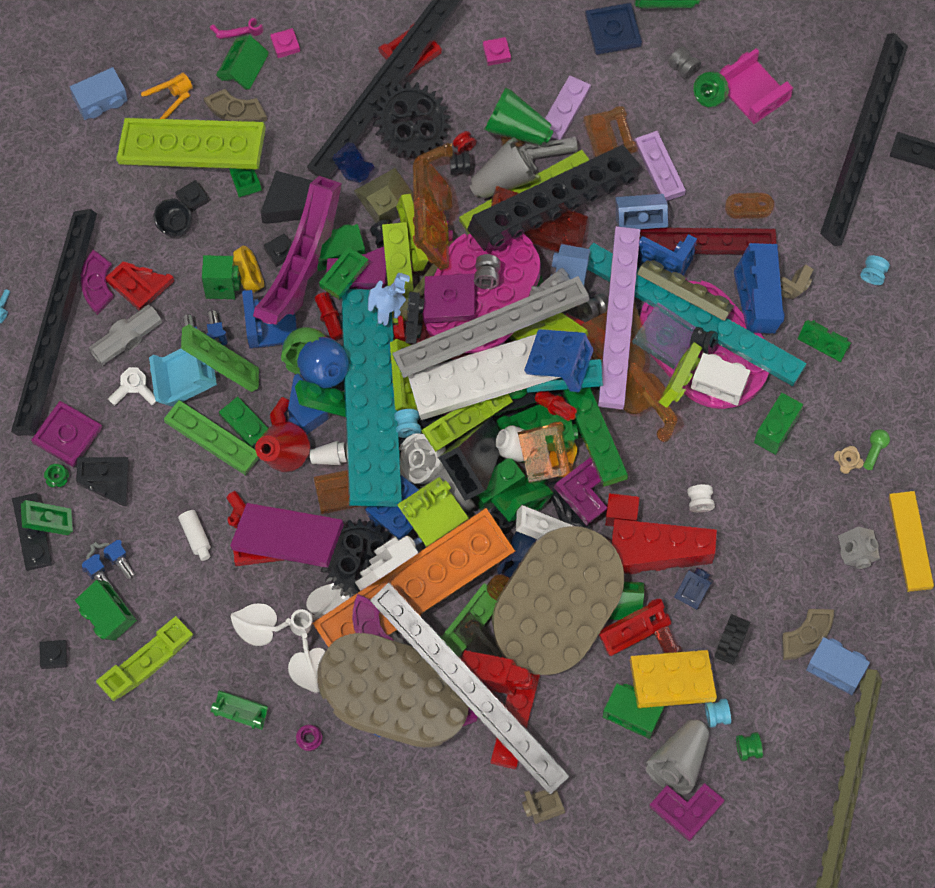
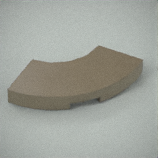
M226 89L204 98L206 106L216 116L225 121H267V116L257 98L251 100L237 99L231 96Z
M808 609L806 620L801 627L792 632L783 633V660L797 659L817 649L823 637L826 638L831 629L834 609Z

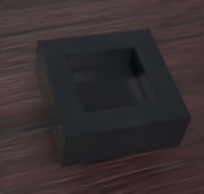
M196 180L175 192L177 199L186 204L191 212L209 202L207 195Z
M284 233L263 246L274 265L278 267L284 263L292 244Z
M66 640L39 642L41 669L67 667Z

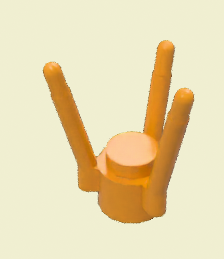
M182 72L169 81L141 93V96L146 97L168 88L173 96H180L160 119L168 118L185 99L190 97L188 91L193 87L185 73Z

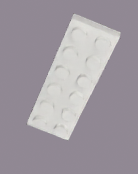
M536 335L428 367L408 376L421 420L561 377L528 375L525 373L524 369Z

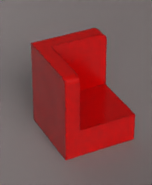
M609 493L605 526H613L614 519L637 521L639 497Z

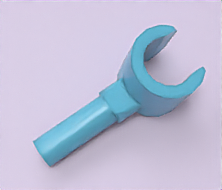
M4 290L0 299V323L5 320L8 311L3 309L10 294L9 290Z

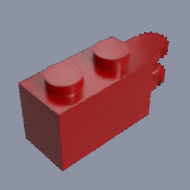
M464 650L462 660L491 691L514 695L515 689L529 690L535 685L534 678L529 674L530 672L524 667L517 666L513 659Z

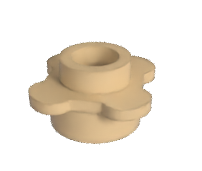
M849 446L834 454V459L838 461L841 466L840 471L844 474H848L854 468L860 469L863 466L864 462L860 459V454L854 446Z

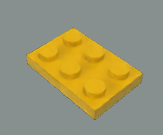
M708 650L630 657L637 708L716 701L717 696Z

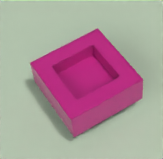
M293 28L270 34L277 58L300 52Z
M506 37L483 41V49L488 66L511 62Z

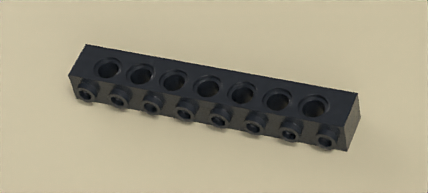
M622 144L474 214L467 230L484 251L493 247L498 248L505 241L511 238L517 239L530 229L536 230L543 223L549 220L554 221L567 211L573 212L586 202L592 203L599 196L605 193L610 194L623 184H631L637 177L636 173L640 164Z

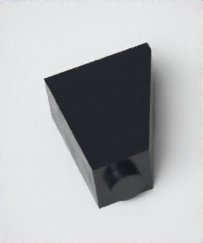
M276 171L261 209L262 223L270 224L301 220L309 186L313 180Z

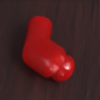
M281 397L271 411L270 420L272 425L279 422H288L285 417L289 406L288 399Z
M233 491L226 497L233 508L231 516L227 518V522L230 526L237 528L246 504L238 492Z

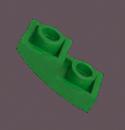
M228 168L238 197L262 191L255 169Z

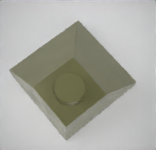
M396 168L354 190V193L375 223L386 219L393 222L399 218L396 206L401 195L411 194L413 203L415 202L417 207L421 206V203Z

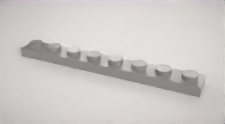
M579 276L396 351L393 353V357L404 378L589 301V295Z

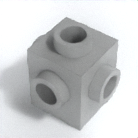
M856 527L838 535L841 557L844 560V564L855 566L856 569H864L870 567L872 562L880 559L879 545L873 530Z

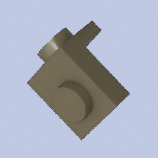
M805 264L795 271L791 281L785 277L780 278L782 297L793 300L802 294L803 291H806L812 282L810 276L814 269Z
M557 789L551 795L546 790L532 795L529 790L524 792L526 801L522 802L527 817H533L535 824L565 813Z

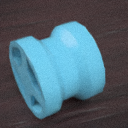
M868 256L865 261L866 268L862 269L860 276L865 282L881 285L885 280L884 273L888 271L890 264L882 257Z
M404 409L394 414V418L398 422L396 432H398L399 437L407 438L413 434L421 433V426L418 424L420 416L417 410Z
M726 698L720 699L716 703H705V714L710 728L715 727L719 723L731 724V713Z

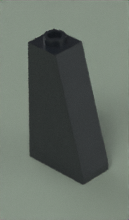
M492 417L466 432L438 457L465 501L484 492L488 488L499 456L496 438L500 430Z

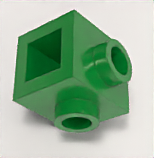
M553 415L549 419L540 421L539 433L543 452L555 451V453H564L573 448L575 439H578L577 425L572 424L571 419L567 421L559 415Z

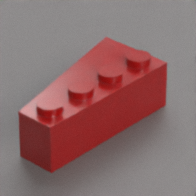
M614 519L611 544L621 559L624 574H637L650 570L661 571L673 567L684 568L713 563L717 530Z

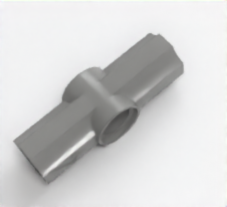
M148 304L128 320L121 319L110 328L109 333L90 346L89 350L98 363L103 366L122 351L128 352L138 346L142 337L160 325L162 320L155 309Z

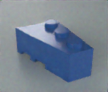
M749 243L734 270L746 328L752 333H776L779 326L784 322L777 244Z

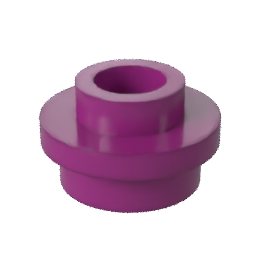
M314 725L302 726L297 731L296 742L302 750H316L322 743V733ZM306 735L314 736L312 742H306L304 738Z

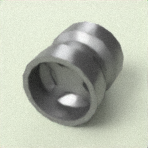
M684 46L677 49L668 60V64L673 69H678L679 75L685 80L692 77L701 66V62L696 57H691L690 52Z
M490 254L477 257L475 264L477 271L474 274V284L483 289H492L498 286L499 274L497 272H499L501 265L498 257Z
M599 293L593 295L591 299L589 298V301L578 305L577 314L579 318L586 323L596 321L597 318L607 317L608 297Z

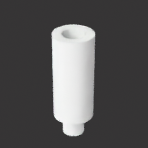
M189 510L182 513L178 518L195 555L199 554L201 561L209 559L211 556L208 550L211 546L196 511Z

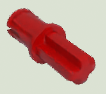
M323 292L316 295L314 300L321 314L320 320L325 322L330 337L333 340L342 338V328L337 318L339 312L335 310L330 294Z
M548 391L536 393L535 401L547 408L548 412L552 415H559L567 421L576 418V408L566 403L563 397L555 396Z

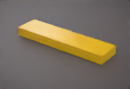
M915 491L889 494L888 498L907 592L933 589L934 584Z

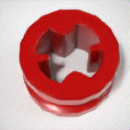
M465 131L453 140L452 145L458 148V153H462L463 151L472 150L477 141L475 138H471L469 131Z

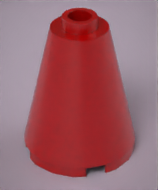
M279 422L269 427L256 443L255 451L257 456L274 470L291 472L300 468L309 456L310 440L307 433L298 425L292 422Z

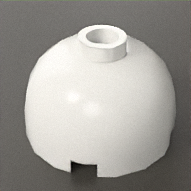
M413 434L407 437L399 448V450H402L399 458L400 474L409 482L428 484L444 468L438 457L446 451L445 446L435 452L424 434Z

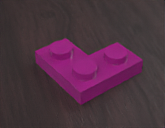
M591 457L554 485L557 492L586 526L607 509L605 504L592 490L601 483V480Z
M704 783L692 798L686 802L667 785L650 803L649 807L690 842L723 805L725 800Z

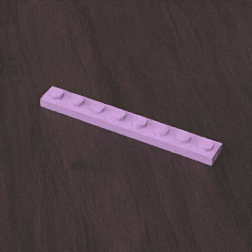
M617 226L615 228L602 359L603 386H600L599 407L624 408L640 229Z

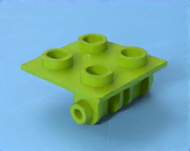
M440 477L397 504L426 547L469 519L449 491L451 489L449 483L446 480L442 481Z

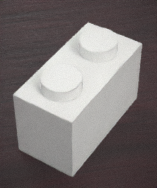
M703 353L692 379L691 389L738 406L747 384L750 370L746 369L742 364L724 361L715 354L708 355Z

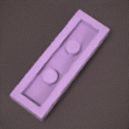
M569 75L545 118L552 124L550 129L554 131L549 141L563 139L591 89L590 84Z
M658 131L635 138L634 143L658 194H664L666 201L685 195L686 190Z

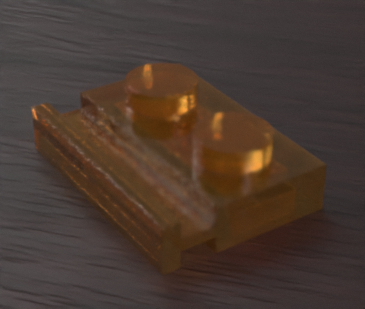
M348 470L314 477L321 514L359 507L349 506Z

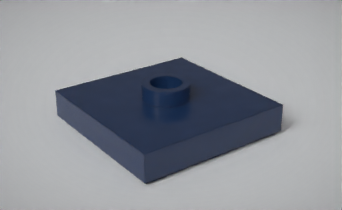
M631 2L585 11V18L595 55L642 46Z

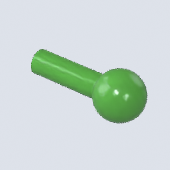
M878 429L870 435L872 446L863 464V467L867 470L873 469L881 449L887 447L890 442V436L885 430Z

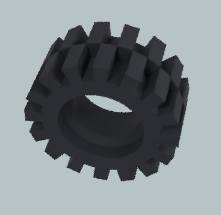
M731 614L714 658L734 665L751 622Z

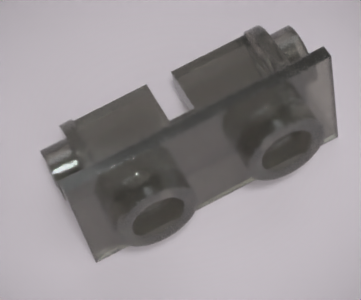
M469 612L455 629L454 633L471 652L502 657V653L495 642L496 640Z

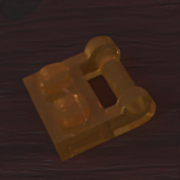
M618 106L610 111L583 117L594 157L618 147L610 121L613 120L617 121L623 145L631 154L638 150L627 125L625 107Z
M554 422L547 426L517 432L529 483L566 475L573 471L572 463L568 462L562 434L564 431L562 422ZM549 435L553 437L559 464L551 467L545 436Z

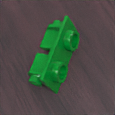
M815 320L805 321L797 339L841 362L852 344L848 341L849 338H845L835 332L828 333V328L818 324Z
M219 690L216 702H213L210 712L216 717L222 716L252 726V729L258 728L263 730L268 706Z

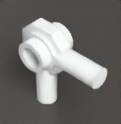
M129 367L121 375V386L108 398L115 406L128 392H139L152 406L156 403L154 393L146 386V375L137 367Z

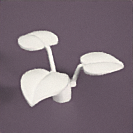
M333 584L319 587L307 599L306 606L310 612L303 609L297 610L292 614L291 619H286L284 623L276 627L277 615L266 604H252L231 614V621L237 634L245 642L254 646L269 644L272 641L273 631H280L288 625L294 634L302 636L304 653L300 652L292 656L288 664L289 675L297 685L318 693L320 690L317 682V669L325 650L315 648L309 651L307 633L311 629L312 620L321 618L348 600L350 593L346 591L341 596V588L337 587L332 590Z

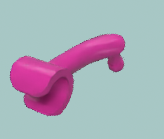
M252 18L246 27L219 31L215 25H211L210 29L216 33L217 38L223 39L248 33L253 36H259L263 32V25L261 24L254 28L257 24V19Z

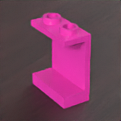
M757 48L750 53L742 54L737 62L732 65H726L720 71V74L728 82V97L753 124H756L789 101L793 91V87L787 81L780 86L757 61L759 50Z

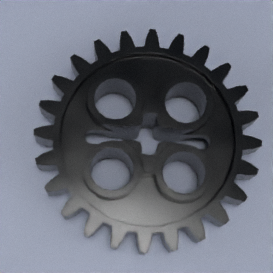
M409 82L405 83L404 89L400 84L395 86V91L389 88L387 95L383 94L380 97L382 102H378L375 106L379 111H375L373 117L379 119L373 123V126L380 127L375 135H383L384 137L380 144L388 142L387 151L389 152L393 148L396 149V157L403 152L405 160L411 154L415 160L420 157V153L424 158L429 155V152L434 154L437 151L436 146L441 147L444 144L441 139L445 140L448 137V134L444 131L449 130L451 125L445 123L451 118L450 115H444L448 106H440L443 98L436 100L434 97L437 91L429 94L427 92V85L422 90L419 89V82H416L413 88H411ZM417 104L423 105L426 108V113L420 112ZM394 106L401 107L403 114L396 113ZM420 128L428 129L430 136L423 135ZM397 129L404 130L407 138L400 137Z
M358 519L355 526L351 520L347 521L346 526L342 528L328 568L322 567L320 570L323 573L328 572V576L325 579L326 582L331 580L335 582L331 588L332 590L340 587V595L343 596L347 591L350 593V598L360 592L355 583L357 581L355 580V573L360 562L358 556L363 548V540H366L367 543L361 559L363 565L359 569L358 580L362 578L360 572L371 566L369 560L376 556L371 552L370 548L378 549L390 541L386 538L389 531L381 533L380 524L375 529L372 528L370 520L366 526H363L361 519ZM346 541L354 543L356 548L348 547ZM341 565H347L351 572L344 571Z

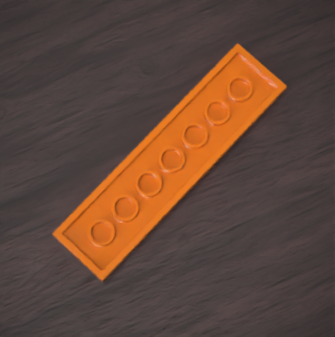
M486 508L357 594L371 600L388 582H391L421 615L515 552V550ZM357 594L313 622V625L328 647L340 637L355 633L352 613ZM379 612L380 625L385 634L389 636L397 629Z

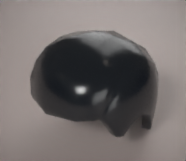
M175 198L162 200L156 206L153 214L156 227L169 237H181L191 229L193 222L191 210L186 204Z

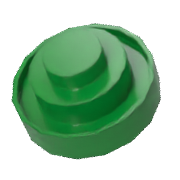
M705 72L698 76L694 82V96L703 106H718L728 96V82L718 72Z

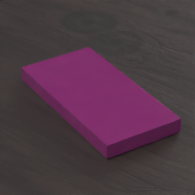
M247 503L230 547L233 551L328 568L344 523L342 519Z

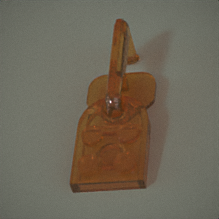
M450 143L419 155L413 162V224L415 233L413 241L415 246L421 249L426 254L428 260L434 263L440 271L449 268L448 225L443 211L452 208V193L448 183L429 163L445 156L451 157L453 155V148Z
M607 312L581 324L582 327L587 329V338L594 349L590 360L601 359L602 361ZM631 334L623 409L629 414H639L653 407L665 423L662 428L658 429L657 438L661 442H667L676 427L678 419L669 406L666 408L659 403L665 387L656 375L642 371L645 365V353Z

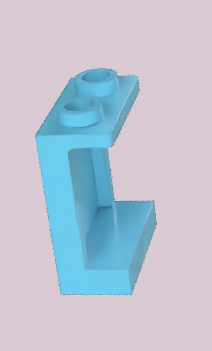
M182 349L165 357L156 355L149 357L153 393L156 402L172 407L178 400L183 402L217 385L215 370Z

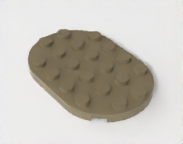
M577 526L551 530L532 544L500 593L493 610L492 625L496 639L495 642L505 658L513 659L517 666L524 667L530 673L551 675L573 667L585 656L616 608L622 595L624 571L621 559L613 545L601 534L591 529Z
M354 633L334 641L320 659L317 669V682L323 700L327 699L334 709L333 713L339 719L356 729L412 746L435 747L453 738L466 721L468 706L412 646L372 634Z

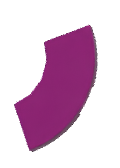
M92 250L86 258L81 271V287L87 304L98 315L114 299V295L107 288L105 279L112 268V263L95 250Z
M357 594L352 613L355 633L372 634L394 641L385 634L380 625V611L370 599Z

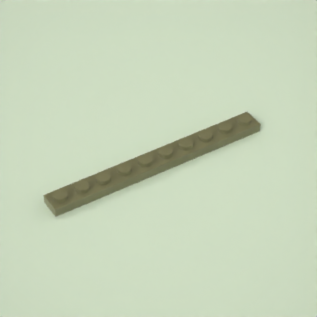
M867 669L866 676L862 677L860 682L861 699L855 705L854 714L856 722L855 726H851L849 732L850 749L844 755L845 772L844 776L841 775L839 778V800H836L833 805L834 823L828 829V850L824 851L822 856V867L824 868L822 877L819 876L817 879L816 888H838L882 684V678L877 670Z

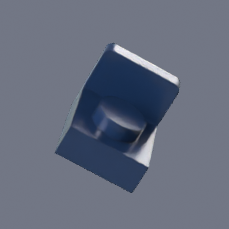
M698 567L696 570H688L674 598L697 610L709 587L714 582L709 578L711 574Z

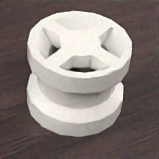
M704 484L695 485L687 490L688 496L691 498L689 503V510L691 512H708L714 509L715 504L711 499L713 494L712 486Z

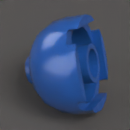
M319 337V340L310 341L305 344L299 353L297 365L300 369V375L305 381L315 383L320 388L326 389L334 387L343 381L348 372L349 357L338 342L332 338Z

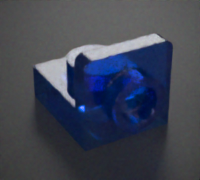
M351 142L344 145L332 157L346 180L364 181L375 168L373 163L365 162L355 144Z

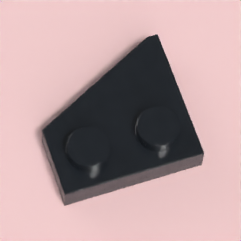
M77 457V485L119 505L127 506L128 457Z

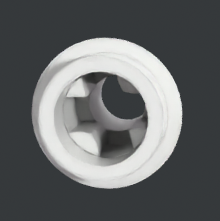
M335 441L315 449H310L311 463L342 466V463L347 462L346 443Z

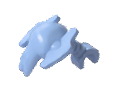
M398 273L391 286L382 288L383 282L379 281L375 288L370 290L368 311H372L374 306L378 309V324L383 322V325L386 326L389 313L394 311L395 319L400 316L401 312L399 309L406 301L402 293H405L404 285L405 282H409V275Z

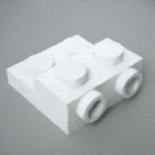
M405 536L398 540L397 537H394L374 551L376 556L369 560L371 566L360 572L362 578L355 583L361 591L418 554L412 538Z

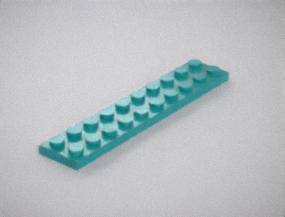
M348 289L341 297L343 348L349 357V368L344 378L349 506L398 507L397 504L402 502L399 441L398 432H396L398 422L394 418L397 410H395L390 352V342L393 341L392 312L389 313L386 326L383 325V322L378 324V309L374 306L372 311H368L370 290Z

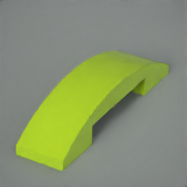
M508 394L459 408L441 417L421 431L436 452L513 401Z
M175 616L156 632V636L119 667L117 665L113 666L97 679V685L112 701L124 696L147 680L176 655L192 638L193 633Z

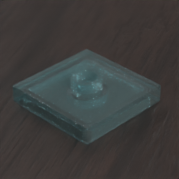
M657 303L632 342L674 369L690 345L691 335L696 327L660 303Z

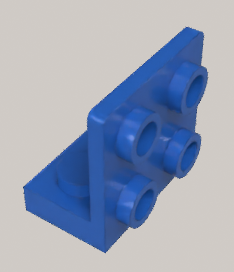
M688 234L684 242L679 241L673 252L642 236L639 240L637 262L641 266L647 260H654L661 263L664 269L671 273L677 272L684 276L693 261L697 238Z
M252 290L242 291L249 349L283 345L285 338L297 329L295 314L285 315L277 324L264 323L261 319L253 317L254 309L261 300L253 299Z
M540 329L537 331L524 371L528 375L562 377L570 391L580 392L594 349L585 333Z
M401 475V499L403 501L419 489ZM368 506L365 509L373 526L376 527L380 524L381 527L386 528L398 540L404 538L413 529L399 507Z

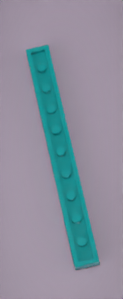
M592 243L589 248L590 254L587 270L610 282L613 253ZM637 267L634 292L636 298L693 330L696 327H702L707 332L711 330L718 333L717 344L787 384L794 386L807 363L728 318L724 321L637 275L639 271Z

